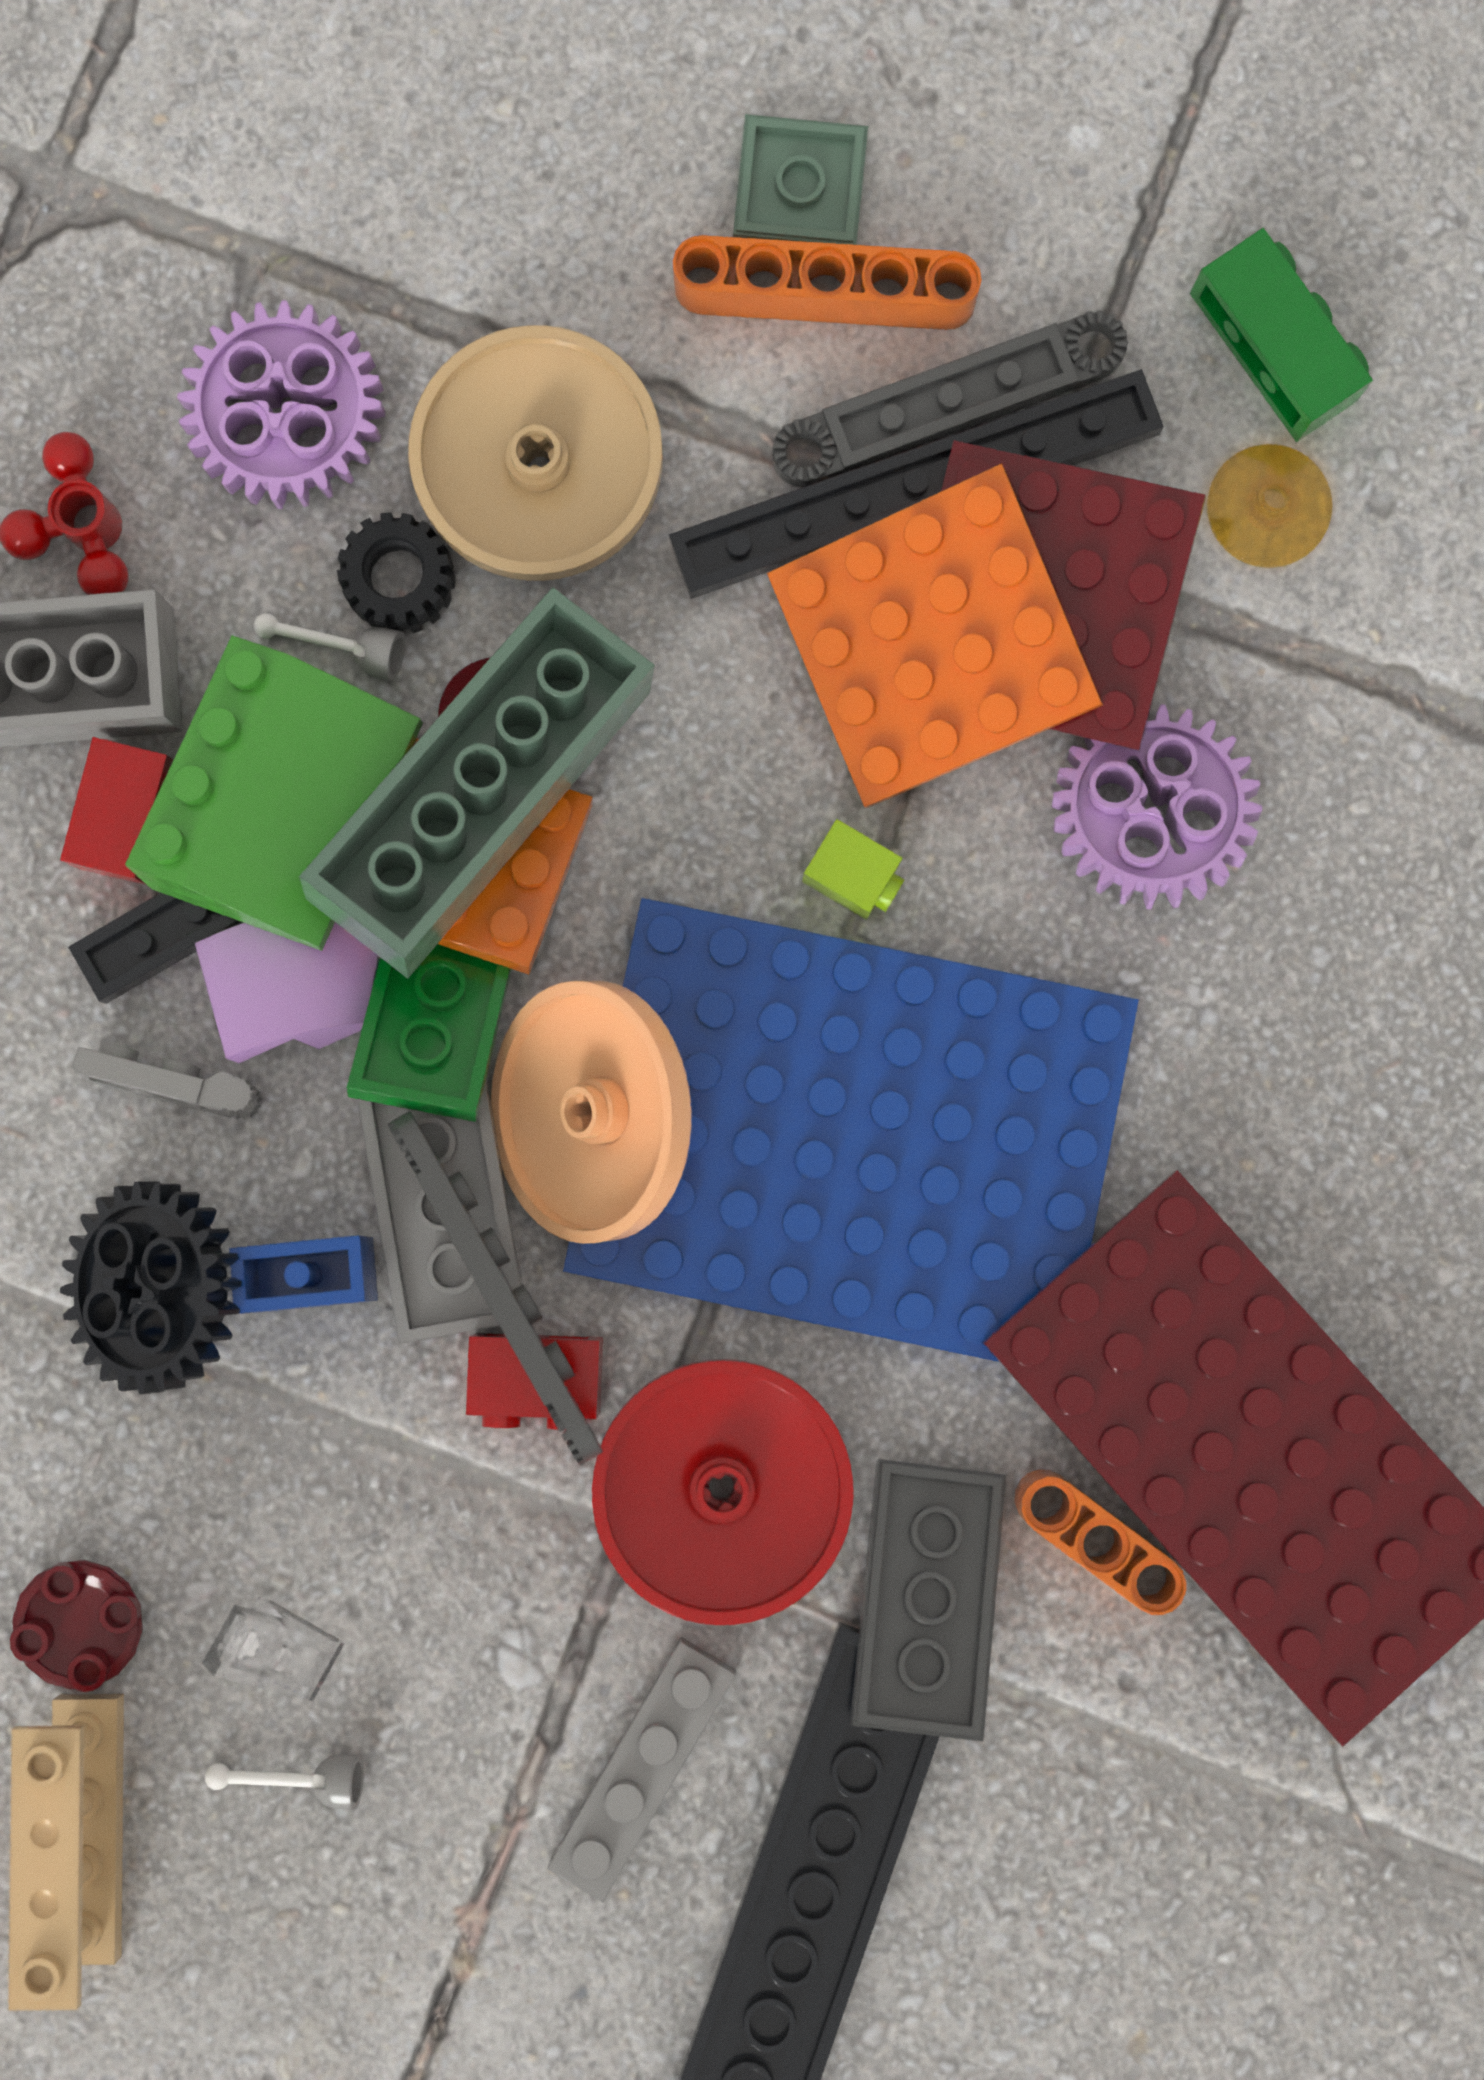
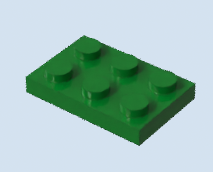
M437 944L412 975L406 978L380 957L346 1087L348 1097L476 1122L512 969Z

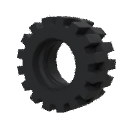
M391 512L380 513L381 520L374 523L369 517L360 522L363 529L358 534L351 530L345 538L348 543L346 550L340 549L338 561L340 563V570H337V576L343 590L342 592L355 613L363 621L368 622L371 627H385L402 632L403 630L411 629L413 633L422 631V624L427 621L434 624L441 618L439 611L442 607L448 609L452 601L450 592L451 589H455L456 578L449 551L439 534L437 535L433 528L425 521L417 522L413 515L402 513L401 518H394ZM403 550L419 558L423 570L421 582L414 591L404 597H385L372 586L371 573L373 566L381 557L389 552Z

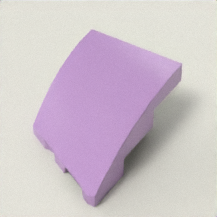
M336 922L322 951L246 923L236 925L195 942L226 1059L241 1063L293 1039L320 1049L362 1030L380 957Z

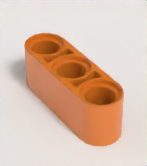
M1038 1469L1029 1472L1019 1481L1015 1489L1014 1503L1020 1516L1035 1532L1138 1609L1150 1615L1170 1613L1182 1603L1186 1594V1579L1183 1570L1163 1551L1061 1475L1051 1470ZM1045 1486L1060 1488L1062 1505L1059 1511L1048 1518H1039L1033 1515L1031 1500L1034 1493ZM1099 1525L1112 1527L1114 1543L1111 1549L1099 1557L1087 1555L1084 1550V1539L1087 1533ZM1151 1565L1163 1566L1166 1571V1582L1163 1588L1153 1595L1140 1594L1137 1590V1579L1140 1572Z

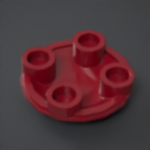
M88 1560L59 1562L37 1574L20 1594L12 1618L13 1632L9 1641L13 1655L18 1660L23 1661L27 1668L46 1683L70 1690L76 1689L81 1692L93 1691L104 1682L119 1675L136 1654L143 1632L141 1604L129 1582L110 1567Z

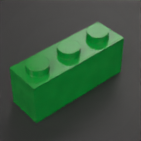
M1264 227L1201 269L1189 294L1296 443L1356 403L1372 383L1373 379L1369 374L1368 362L1362 351L1351 342L1346 343L1332 323V313L1326 301L1318 293H1310L1296 273V264L1290 251L1282 243L1274 242Z

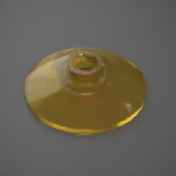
M1261 444L1239 451L1221 466L1208 491L1207 516L1215 538L1230 555L1252 566L1277 568L1301 560L1321 542L1331 521L1332 496L1324 474L1309 457L1287 446ZM1268 490L1280 492L1285 500L1284 507L1273 508L1269 506L1265 501V492Z

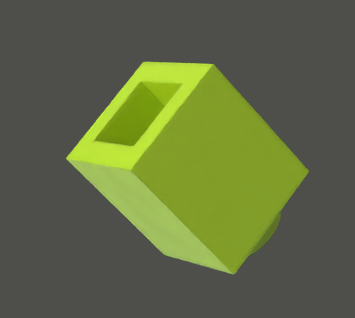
M836 819L803 873L802 882L867 920L875 906L886 912L903 885L905 879L895 874L903 858Z

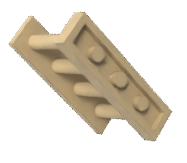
M60 1694L52 1700V1726H15L12 1728L8 2011L78 2010L81 2006L82 1965H115L122 1957L124 1694Z

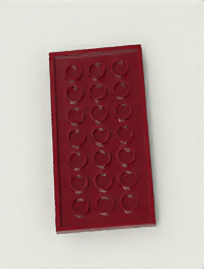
M1178 1170L1173 1171L982 1342L1342 1747L1484 1619V1507Z

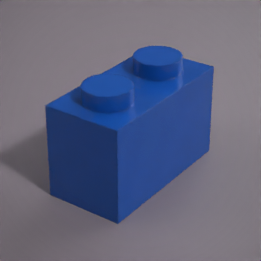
M356 1235L229 1248V1253H238V1259L230 1265L231 1277L242 1281L241 1287L232 1290L233 1303L240 1308L239 1314L378 1301L373 1237Z

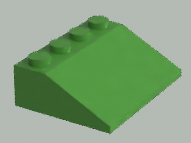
M231 635L125 866L152 890L322 951L335 921L306 900L299 876L413 747L423 722L419 717L289 654Z

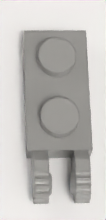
M101 1042L99 1051L78 1047L72 1065L74 1073L88 1082L229 1118L235 1116L234 1118L237 1120L239 1118L246 1120V1117L252 1118L254 1113H258V1107H261L259 1101L262 1099L258 1096L260 1092L254 1089L255 1086L248 1084L249 1081L246 1078L242 1079L239 1075L235 1077L232 1073L219 1071L206 1079L198 1078L201 1068L170 1058H163L159 1068L137 1062L139 1052L113 1043Z

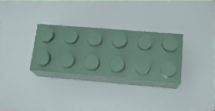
M552 587L299 876L306 900L402 975L409 978L647 698L651 691L655 665Z

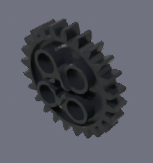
M160 1181L134 1182L133 1186L114 1187L113 1197H98L95 1199L98 1213L82 1214L80 1217L87 1234L72 1235L69 1238V1242L78 1252L77 1259L64 1260L62 1262V1266L74 1274L73 1283L66 1284L60 1288L61 1294L73 1297L74 1306L63 1314L64 1320H78L80 1326L71 1338L72 1344H89L83 1363L86 1366L102 1364L99 1379L102 1382L118 1380L119 1391L138 1390L139 1394L165 1392L166 1390L185 1388L186 1380L201 1379L204 1377L202 1363L218 1362L221 1358L213 1341L231 1340L233 1336L228 1327L222 1322L224 1316L239 1314L240 1311L239 1307L227 1300L228 1291L242 1286L241 1280L227 1277L226 1269L238 1259V1253H223L220 1247L227 1239L230 1231L228 1228L211 1229L210 1227L215 1219L217 1210L214 1207L198 1208L200 1194L197 1192H181V1185L177 1183H160Z

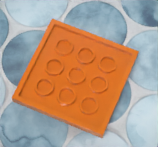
M1002 463L767 573L864 808L872 807L1103 706Z

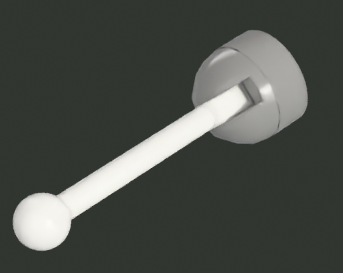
M268 613L259 615L254 621L256 634L265 639L280 635L353 652L355 661L361 670L373 677L393 681L398 676L405 653V635L402 631L385 627H372L365 630L357 640L279 623L276 617Z
M360 1755L330 1756L319 1764L314 1774L229 1770L222 1763L211 1765L205 1772V1782L213 1790H221L228 1784L311 1787L317 1799L326 1807L355 1810L358 1807L364 1778L363 1761Z

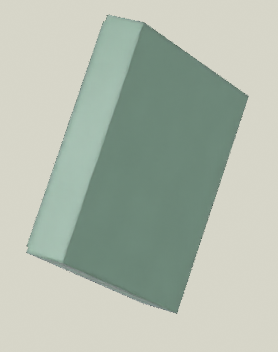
M745 114L733 237L857 245L868 126Z

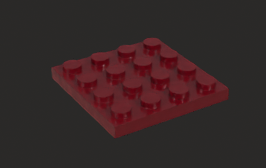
M954 440L941 491L1002 463L1103 703V706L1050 728V730L1140 751L1206 495Z

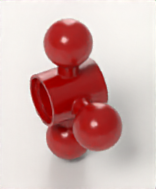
M73 432L56 433L46 441L42 451V461L47 472L56 480L64 482L52 492L49 498V516L43 517L39 513L28 509H19L9 513L0 525L1 544L11 556L20 560H33L39 558L48 550L52 538L64 535L74 545L84 550L85 557L78 565L77 580L80 588L86 595L124 592L129 581L127 566L118 555L107 551L120 537L122 531L121 515L118 509L93 484L86 480L94 464L93 450L88 441L81 435ZM97 505V513L94 520L86 527L75 528L74 520L77 513L86 506Z

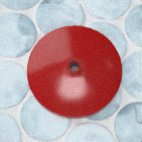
M710 1359L676 1367L648 1382L622 1406L612 1420L600 1445L603 1453L597 1455L592 1481V1507L599 1539L607 1557L622 1579L639 1596L670 1615L683 1620L708 1625H737L767 1618L793 1605L810 1592L828 1572L843 1546L850 1525L854 1499L852 1469L846 1446L831 1417L820 1403L805 1388L776 1370L760 1364L734 1359ZM725 1475L730 1477L734 1482L732 1492L726 1497L714 1496L709 1489L711 1480L713 1478L721 1479Z

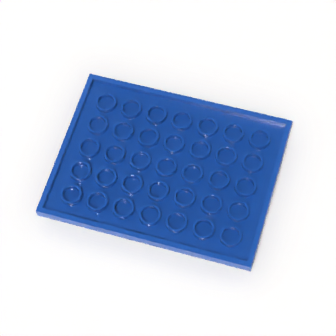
M641 898L623 987L640 996L659 1015L675 1041L682 1058L691 1103V1134L687 1159L673 1196L654 1221L638 1233L615 1241L588 1244L569 1241L563 1272L999 1362L982 1342L1091 1246L1139 999Z

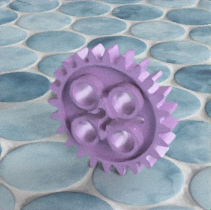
M282 300L278 308L277 317L269 318L260 302L255 304V321L246 323L236 311L231 313L234 331L226 334L214 325L209 328L217 343L212 350L199 345L193 347V351L203 365L201 369L183 368L182 370L183 376L195 390L177 394V399L184 409L192 412L179 419V423L186 434L196 435L187 445L196 458L206 457L202 464L203 469L211 479L223 474L221 484L231 495L245 484V495L251 504L257 505L265 491H269L270 498L276 508L282 509L287 493L294 492L303 507L309 505L310 499L309 488L317 486L329 499L333 497L329 479L337 475L343 481L351 484L354 482V479L347 464L351 460L367 465L370 463L371 460L361 443L362 441L380 442L381 440L378 428L368 420L385 417L386 411L382 402L371 398L384 391L379 376L369 374L375 367L369 351L357 353L361 343L354 331L340 336L342 328L336 316L332 314L319 326L318 315L313 305L308 304L302 311L299 319L294 317L288 302ZM253 364L266 365L265 372L258 380L250 383L239 382L241 373L248 366ZM323 366L329 368L327 376L316 385L301 383L303 375L312 367ZM283 398H291L292 401L284 402L282 405ZM231 399H241L244 401L235 403L230 407L227 406L228 401ZM333 403L337 404V408L334 411H324L321 409ZM282 405L280 413L273 412L272 408H280ZM253 424L263 426L261 435L256 441L246 445L236 443L237 435L244 427ZM321 427L326 429L323 439L315 446L302 447L298 445L299 437L308 428Z
M1161 704L1155 720L1147 722L1140 751L1085 738L1089 751L1072 745L1069 749L1068 761L1074 768H1059L1056 783L1067 790L1054 792L1052 808L1066 813L1055 818L1053 829L1054 833L1072 834L1063 842L1061 853L1063 856H1073L1082 853L1083 857L1077 865L1076 875L1082 877L1094 870L1100 873L1096 892L1099 894L1107 890L1113 883L1121 886L1120 904L1125 905L1134 891L1143 892L1146 909H1152L1158 893H1166L1172 907L1178 908L1182 899L1183 889L1188 888L1193 896L1200 901L1204 899L1208 890L1206 878L1223 887L1230 876L1225 864L1241 868L1247 854L1239 845L1251 846L1257 837L1258 831L1246 823L1258 821L1262 812V806L1246 800L1257 795L1260 781L1241 779L1250 767L1252 761L1250 756L1231 760L1229 756L1237 739L1234 736H1230L1216 743L1212 739L1216 726V721L1214 720L1207 722L1200 730L1192 728L1193 716L1190 709H1187L1180 717L1178 723L1169 721L1167 707ZM1164 757L1175 758L1183 764L1186 771L1176 776L1166 775L1157 769L1154 762ZM1133 759L1139 763L1143 771L1142 780L1134 768L1128 765L1127 762ZM1108 783L1118 784L1124 787L1129 797L1118 803L1108 802L1098 794L1097 789ZM1148 794L1156 806L1168 805L1164 819L1156 807L1144 808ZM1194 810L1203 811L1214 820L1215 826L1205 831L1195 830L1185 822L1183 815ZM1170 833L1178 845L1185 849L1184 854L1180 855L1174 852L1170 844ZM1145 837L1157 846L1158 853L1147 858L1137 857L1127 849L1125 842L1131 838Z

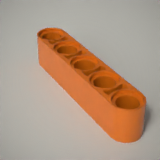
M701 235L693 236L683 241L675 250L672 261L675 294L679 303L689 312L700 315L949 330L959 328L971 318L982 281L981 272L975 260L965 253L947 250ZM700 267L711 269L717 274L713 280L702 284L694 283L686 276L693 269ZM767 271L773 273L779 280L771 287L762 288L755 286L748 279L756 272ZM829 275L836 278L841 283V286L833 291L825 292L815 288L811 281L818 276ZM881 279H891L898 282L902 286L903 291L896 295L888 296L878 292L873 284ZM950 282L961 287L966 295L959 299H947L937 292L936 287L942 283Z

